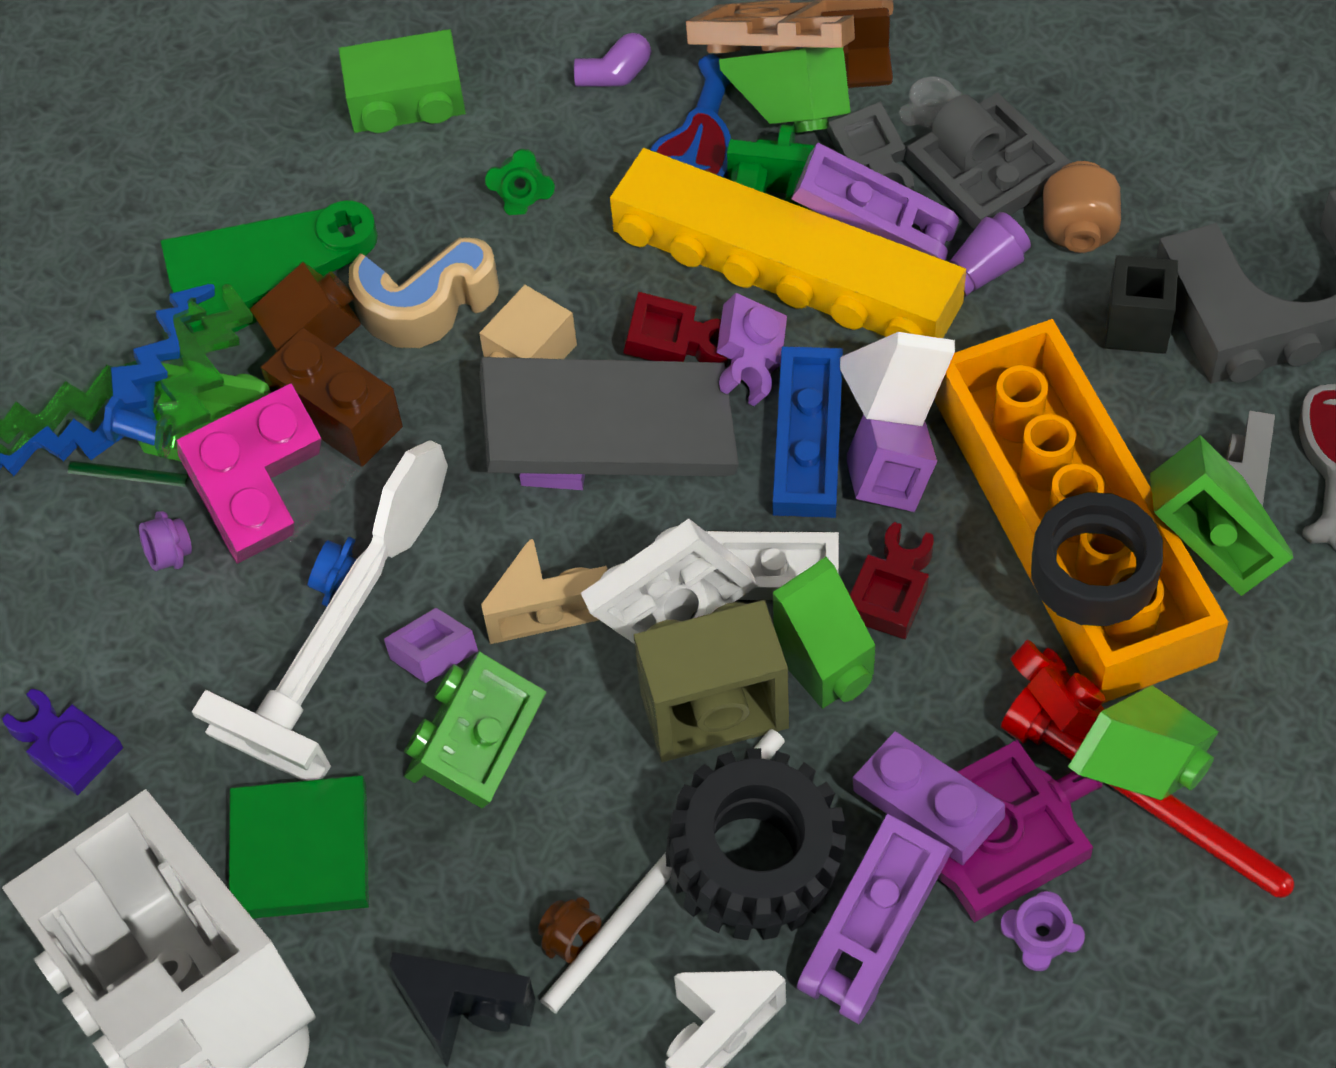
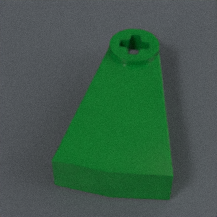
M346 200L333 203L324 209L160 241L173 293L207 284L215 286V296L197 305H190L188 307L189 316L184 318L198 348L202 349L257 322L250 309L302 262L322 276H325L329 271L333 272L352 263L359 254L365 256L369 254L377 243L378 233L371 210L360 202ZM350 225L355 234L344 238L343 234L339 231V227Z

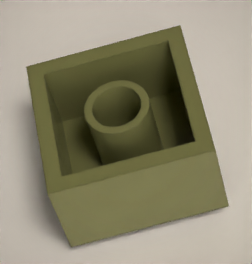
M765 600L749 604L740 602L725 604L708 615L685 621L664 620L652 625L647 631L633 634L641 697L661 762L762 736L770 729L777 732L789 728L788 667Z

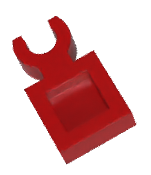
M1027 639L1010 658L1011 662L1030 681L1027 688L1062 732L1085 739L1100 712L1105 710L1101 705L1105 701L1104 694L1085 676L1079 673H1074L1070 676L1066 671L1065 663L1055 651L1047 647L1041 653L1035 644Z

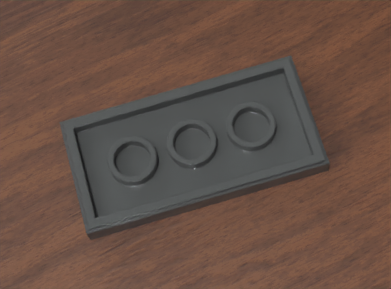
M482 357L480 383L487 473L666 476L735 475L739 463L729 393L721 392L719 386V379L725 370V363Z

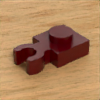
M638 291L623 351L624 354L651 361L684 362L687 354L695 356L698 362L725 363V367L729 359L718 354L717 347L710 342L719 339L721 319H710L704 323L694 321L697 306Z
M894 522L885 533L884 556L886 560L867 555L850 597L866 627L906 640L928 588L929 574L920 571L932 559L934 536L926 532L922 538V543L917 548L905 549L899 545L902 524Z

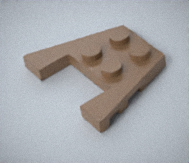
M767 0L718 4L686 21L688 44L707 45L708 53L735 52L741 50V46H762L763 51H785L795 49L796 47L842 48L855 39L854 15L821 16V12L885 7L889 9V15H892L893 0H815L814 2Z

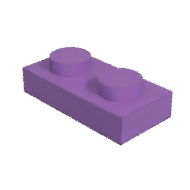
M896 731L853 776L854 792L886 814L897 818L953 849L949 857L961 865L965 864L1005 818V803Z

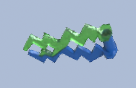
M213 284L169 294L170 302L174 308L156 310V319L169 338L134 348V358L138 365L111 367L113 396L105 406L103 430L108 440L116 442L119 435L150 444L155 446L159 457L166 459L173 448L176 434L211 420L210 412L195 394L224 386V378L205 354L240 345L239 337L231 328L253 322V314L231 285L225 284L222 287L223 297L229 311L207 315L206 310L198 305L215 296V286ZM201 320V324L205 329L203 331L190 333L184 325ZM181 359L189 373L168 378V372L160 361ZM161 381L162 389L173 401L157 403V411L162 416L159 421L127 411L147 407V400L136 386Z
M133 361V362H129V363L124 364V366L138 365V364H137L136 361ZM106 364L86 393L65 381L41 413L32 414L16 401L4 420L0 419V439L9 444L20 431L23 435L11 450L0 444V469L4 466L15 476L31 455L40 448L47 450L64 461L79 446L86 456L92 460L124 437L122 435H119L116 442L107 439L103 430L104 420L95 433L74 418L59 437L53 432L70 410L91 422L105 401L113 396L112 366ZM160 381L136 386L147 400V407L127 411L156 420L154 398L162 395Z

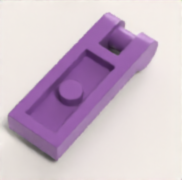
M818 142L807 158L792 196V200L822 215L942 260H946L948 254L945 242L953 239L959 223L958 216L949 208ZM912 224L920 226L921 232L912 228Z
M887 814L810 956L797 983V989L815 1000L820 995L841 1006L839 1011L841 1015L860 1024L875 1001L881 983L953 849ZM843 951L863 962L854 981L835 970L836 963Z

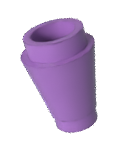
M1004 212L997 213L993 218L984 217L949 261L966 268L964 298L972 291H976L1023 263L1024 253L1031 248V242L1024 229Z

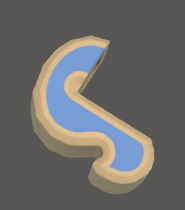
M457 238L400 286L384 270L363 254H359L349 267V287L354 297L355 311L361 324L372 336L396 348H421L441 340L453 328L458 307L461 304L470 305L474 313L482 312L495 301L499 291V281L492 249L485 241L477 238Z

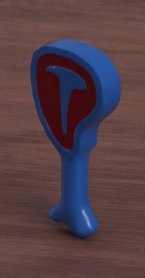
M708 54L702 57L698 63L699 70L705 77V82L697 107L688 113L682 127L661 137L652 145L651 151L728 179L727 150L731 136L729 129L719 117L718 112L725 90L731 84V81L720 71L719 56Z

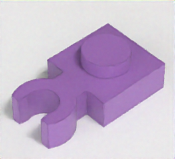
M735 293L723 304L717 353L732 359L731 365L720 376L719 386L721 392L728 394L743 380L750 390L748 404L755 406L769 394L772 387L770 373L781 365L782 346H784L787 322L786 315L738 293Z

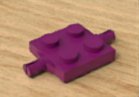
M1018 740L958 771L959 774L1005 803V818L965 864L961 865L949 857L938 877L942 883L953 890L974 923L1091 859L1093 846L1075 822L1071 803L1095 790L1101 789L1102 782L1080 776L1074 771L1054 780L1049 774L1033 763Z

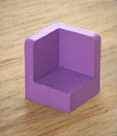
M863 414L847 452V465L855 498L915 512L937 463L926 422L924 421L923 426L866 419Z

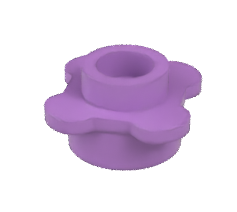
M1044 891L1038 893L1035 897L1026 900L1019 910L1007 911L1001 920L1003 935L1015 940L1023 952V964L1034 971L1046 970L1050 966L1051 959L1065 951L1077 952L1084 943L1085 933L1083 928L1073 923L1068 907L1063 903L1060 896L1053 892ZM1045 926L1048 928L1049 934L1040 936L1037 934L1036 928Z

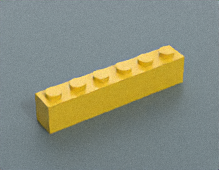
M642 148L610 197L613 231L617 232L629 244L637 247H644L648 244L671 253L674 259L685 266L697 267L702 265L723 273L730 282L739 287L749 288L753 285L777 294L785 304L791 307L802 309L808 306L831 315L838 324L848 329L857 330L863 327L886 337L896 332L944 338L964 302L966 268L646 148Z

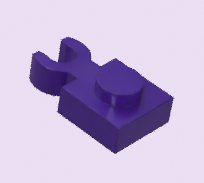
M30 689L26 695L31 704L36 709H39L37 716L31 721L20 722L14 716L7 713L2 720L9 733L15 739L22 742H34L26 751L30 760L78 796L123 749V746L116 736L72 704L58 718L47 695L39 690Z

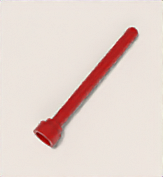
M1027 686L1015 699L1001 723L1002 730L1023 744L1028 739L1038 746L1044 741L1071 760L1084 739L1062 732ZM1108 784L1272 896L1284 898L1292 893L1294 880L1288 872L1173 795L1159 800Z

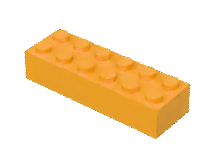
M1050 319L955 352L935 396V403L1032 584L1031 563L1035 532L1045 513L1065 498L1093 492L1111 493L1132 501L1153 518L1163 539V563L1157 587L1148 605L1131 619L1109 626L1080 625L1058 616L1043 602L1081 675L1092 681L1104 694L1105 701L1103 703L1218 661L1229 622L1180 537L1154 513L1150 485L1054 320ZM1083 533L1073 536L1062 542L1057 549L1058 565L1070 577L1088 585L1110 586L1129 579L1136 569L1134 553L1121 541L1105 534Z

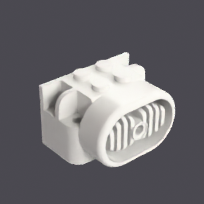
M146 789L2 887L45 949L44 952L34 958L36 964L57 994H60L70 986L73 989L71 994L62 999L68 1010L88 1037L99 1029L103 1032L104 1035L92 1044L109 1068H304L310 1042L307 1024L316 1018L314 1012L272 941Z

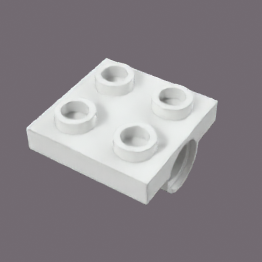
M687 519L680 525L663 531L658 535L654 543L625 563L608 569L599 581L581 592V595L591 615L634 643L633 634L647 631L658 622L672 619L679 621L689 620L697 609L698 611L693 618L711 614L717 608L735 602L756 588L758 584L748 565L692 520Z

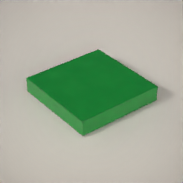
M363 776L230 788L229 890L253 919L369 908L366 782Z

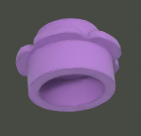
M157 511L155 519L140 523L139 535L142 548L152 569L159 571L171 566L174 569L182 568L184 556L191 554L192 551L190 536L184 522L180 518L171 520L166 512Z

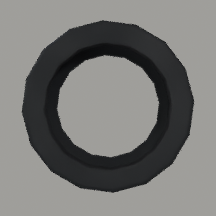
M1093 492L1065 498L1045 513L1035 532L1031 579L1040 599L1058 616L1080 625L1109 626L1131 619L1148 605L1157 587L1163 563V539L1153 518L1132 501L1111 493ZM1083 533L1105 534L1121 541L1134 553L1136 569L1133 575L1126 581L1110 586L1088 585L1070 577L1058 565L1057 549L1062 542L1073 536Z

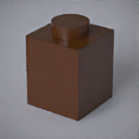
M304 262L250 309L277 351L301 328H305L335 348L361 325V322L348 305L354 299L348 287L331 271L322 276Z

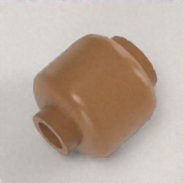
M1077 161L1067 164L1050 176L1044 185L1043 228L1051 241L1059 246L1067 247L1073 252L1086 253L1110 242L1119 232L1121 224V195L1119 183L1113 174L1095 163Z

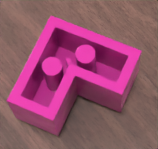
M292 383L176 440L178 456L237 564L293 536L295 523L271 478L317 456L320 452L321 436Z

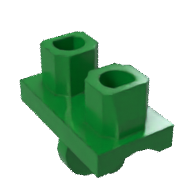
M783 124L779 132L778 141L757 139V142L730 139L727 150L728 179L766 193V191L786 193L787 202L814 211L792 200V196L807 158L815 145L795 143V127Z

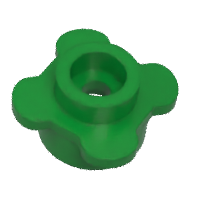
M528 149L516 150L513 156L507 158L500 167H491L485 177L487 188L497 191L505 202L504 210L508 215L526 214L528 206L539 199H549L555 189L554 180L550 176L543 175V170L536 161L535 154ZM521 178L526 184L524 187L518 188L514 184L515 180Z

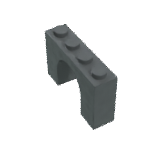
M1336 190L1329 191L1320 227L1335 254ZM1217 223L1160 238L1156 258L1178 260L1175 315L1211 384L1226 379H1231L1237 383L1245 382L1259 375L1265 368L1286 362L1291 366L1305 365L1316 359L1321 352L1336 348V295L1314 302H1294L1274 297L1262 291L1242 271Z

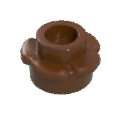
M579 897L576 900L570 899L567 902L558 900L543 915L538 933L542 936L541 947L550 959L557 955L571 964L600 930L601 918L589 910V901L584 897ZM577 933L583 941V945L579 947L572 945Z

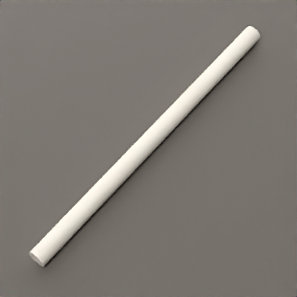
M770 729L754 748H761V759L770 760L784 744L785 740L778 732ZM666 852L540 999V1002L555 1014L670 879L672 867H666Z

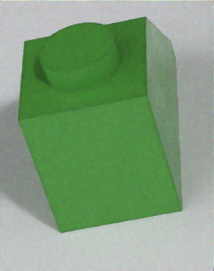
M807 47L719 59L720 71L770 124L793 122L795 132L815 131L828 128V117L851 113L843 47Z
M1201 435L1150 473L1154 513L1239 595H1244L1293 559L1290 547L1244 477Z
M824 557L773 592V625L788 671L822 709L838 698L843 702H848L859 696L872 681L875 663V643L835 566L827 557Z
M1151 685L1101 711L1068 767L1080 776L1163 800L1183 786L1188 790H1192L1198 785L1214 761V757L1207 753V750L1219 731Z

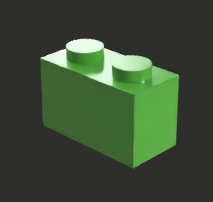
M451 29L339 48L346 100L354 133L363 131L383 133L398 125L422 121L441 123L448 120L451 116L466 114Z

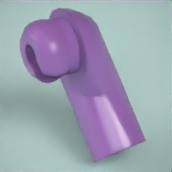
M629 33L622 36L603 58L575 59V87L624 86L629 84L650 59L651 48L649 42L638 33Z

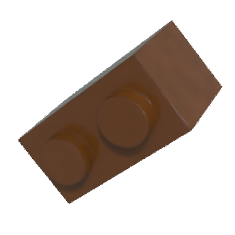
M301 328L261 367L265 383L268 384L271 393L292 383L321 436V440L360 467H363L403 427L394 389L305 328Z

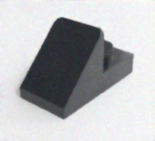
M396 952L392 953L389 966L396 985L446 1067H448L462 1014L469 1015L468 1020L473 1025L489 1031H508L511 1023L530 1027L536 1003L530 977Z

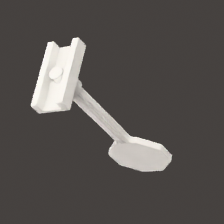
M429 440L405 452L383 487L370 545L356 559L275 691L269 690L256 713L210 691H204L192 713L196 718L210 724L205 731L207 735L302 781L321 780L324 778L331 765L317 742L292 731V728L303 712L302 702L379 579L387 557L392 558L409 549L437 509L448 468L440 444Z

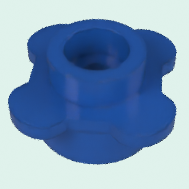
M352 537L347 538L344 546L327 540L314 563L307 586L325 594L322 601L323 606H328L356 561V558L352 557V549L355 543V539Z

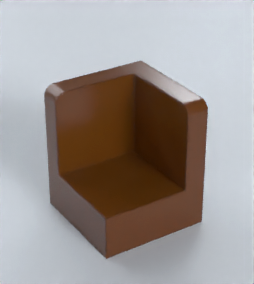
M882 7L821 12V16L854 15L855 39L843 47L848 88L892 84L893 74L889 50V9Z

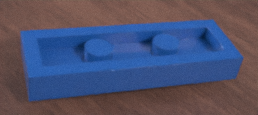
M782 346L773 516L836 518L842 394L840 357L843 356V348Z

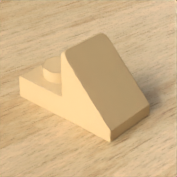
M530 539L481 604L490 644L598 621L599 619L590 614L581 592L599 581L607 571V566L593 569L583 567L572 568L562 572L557 577L543 579L534 540Z

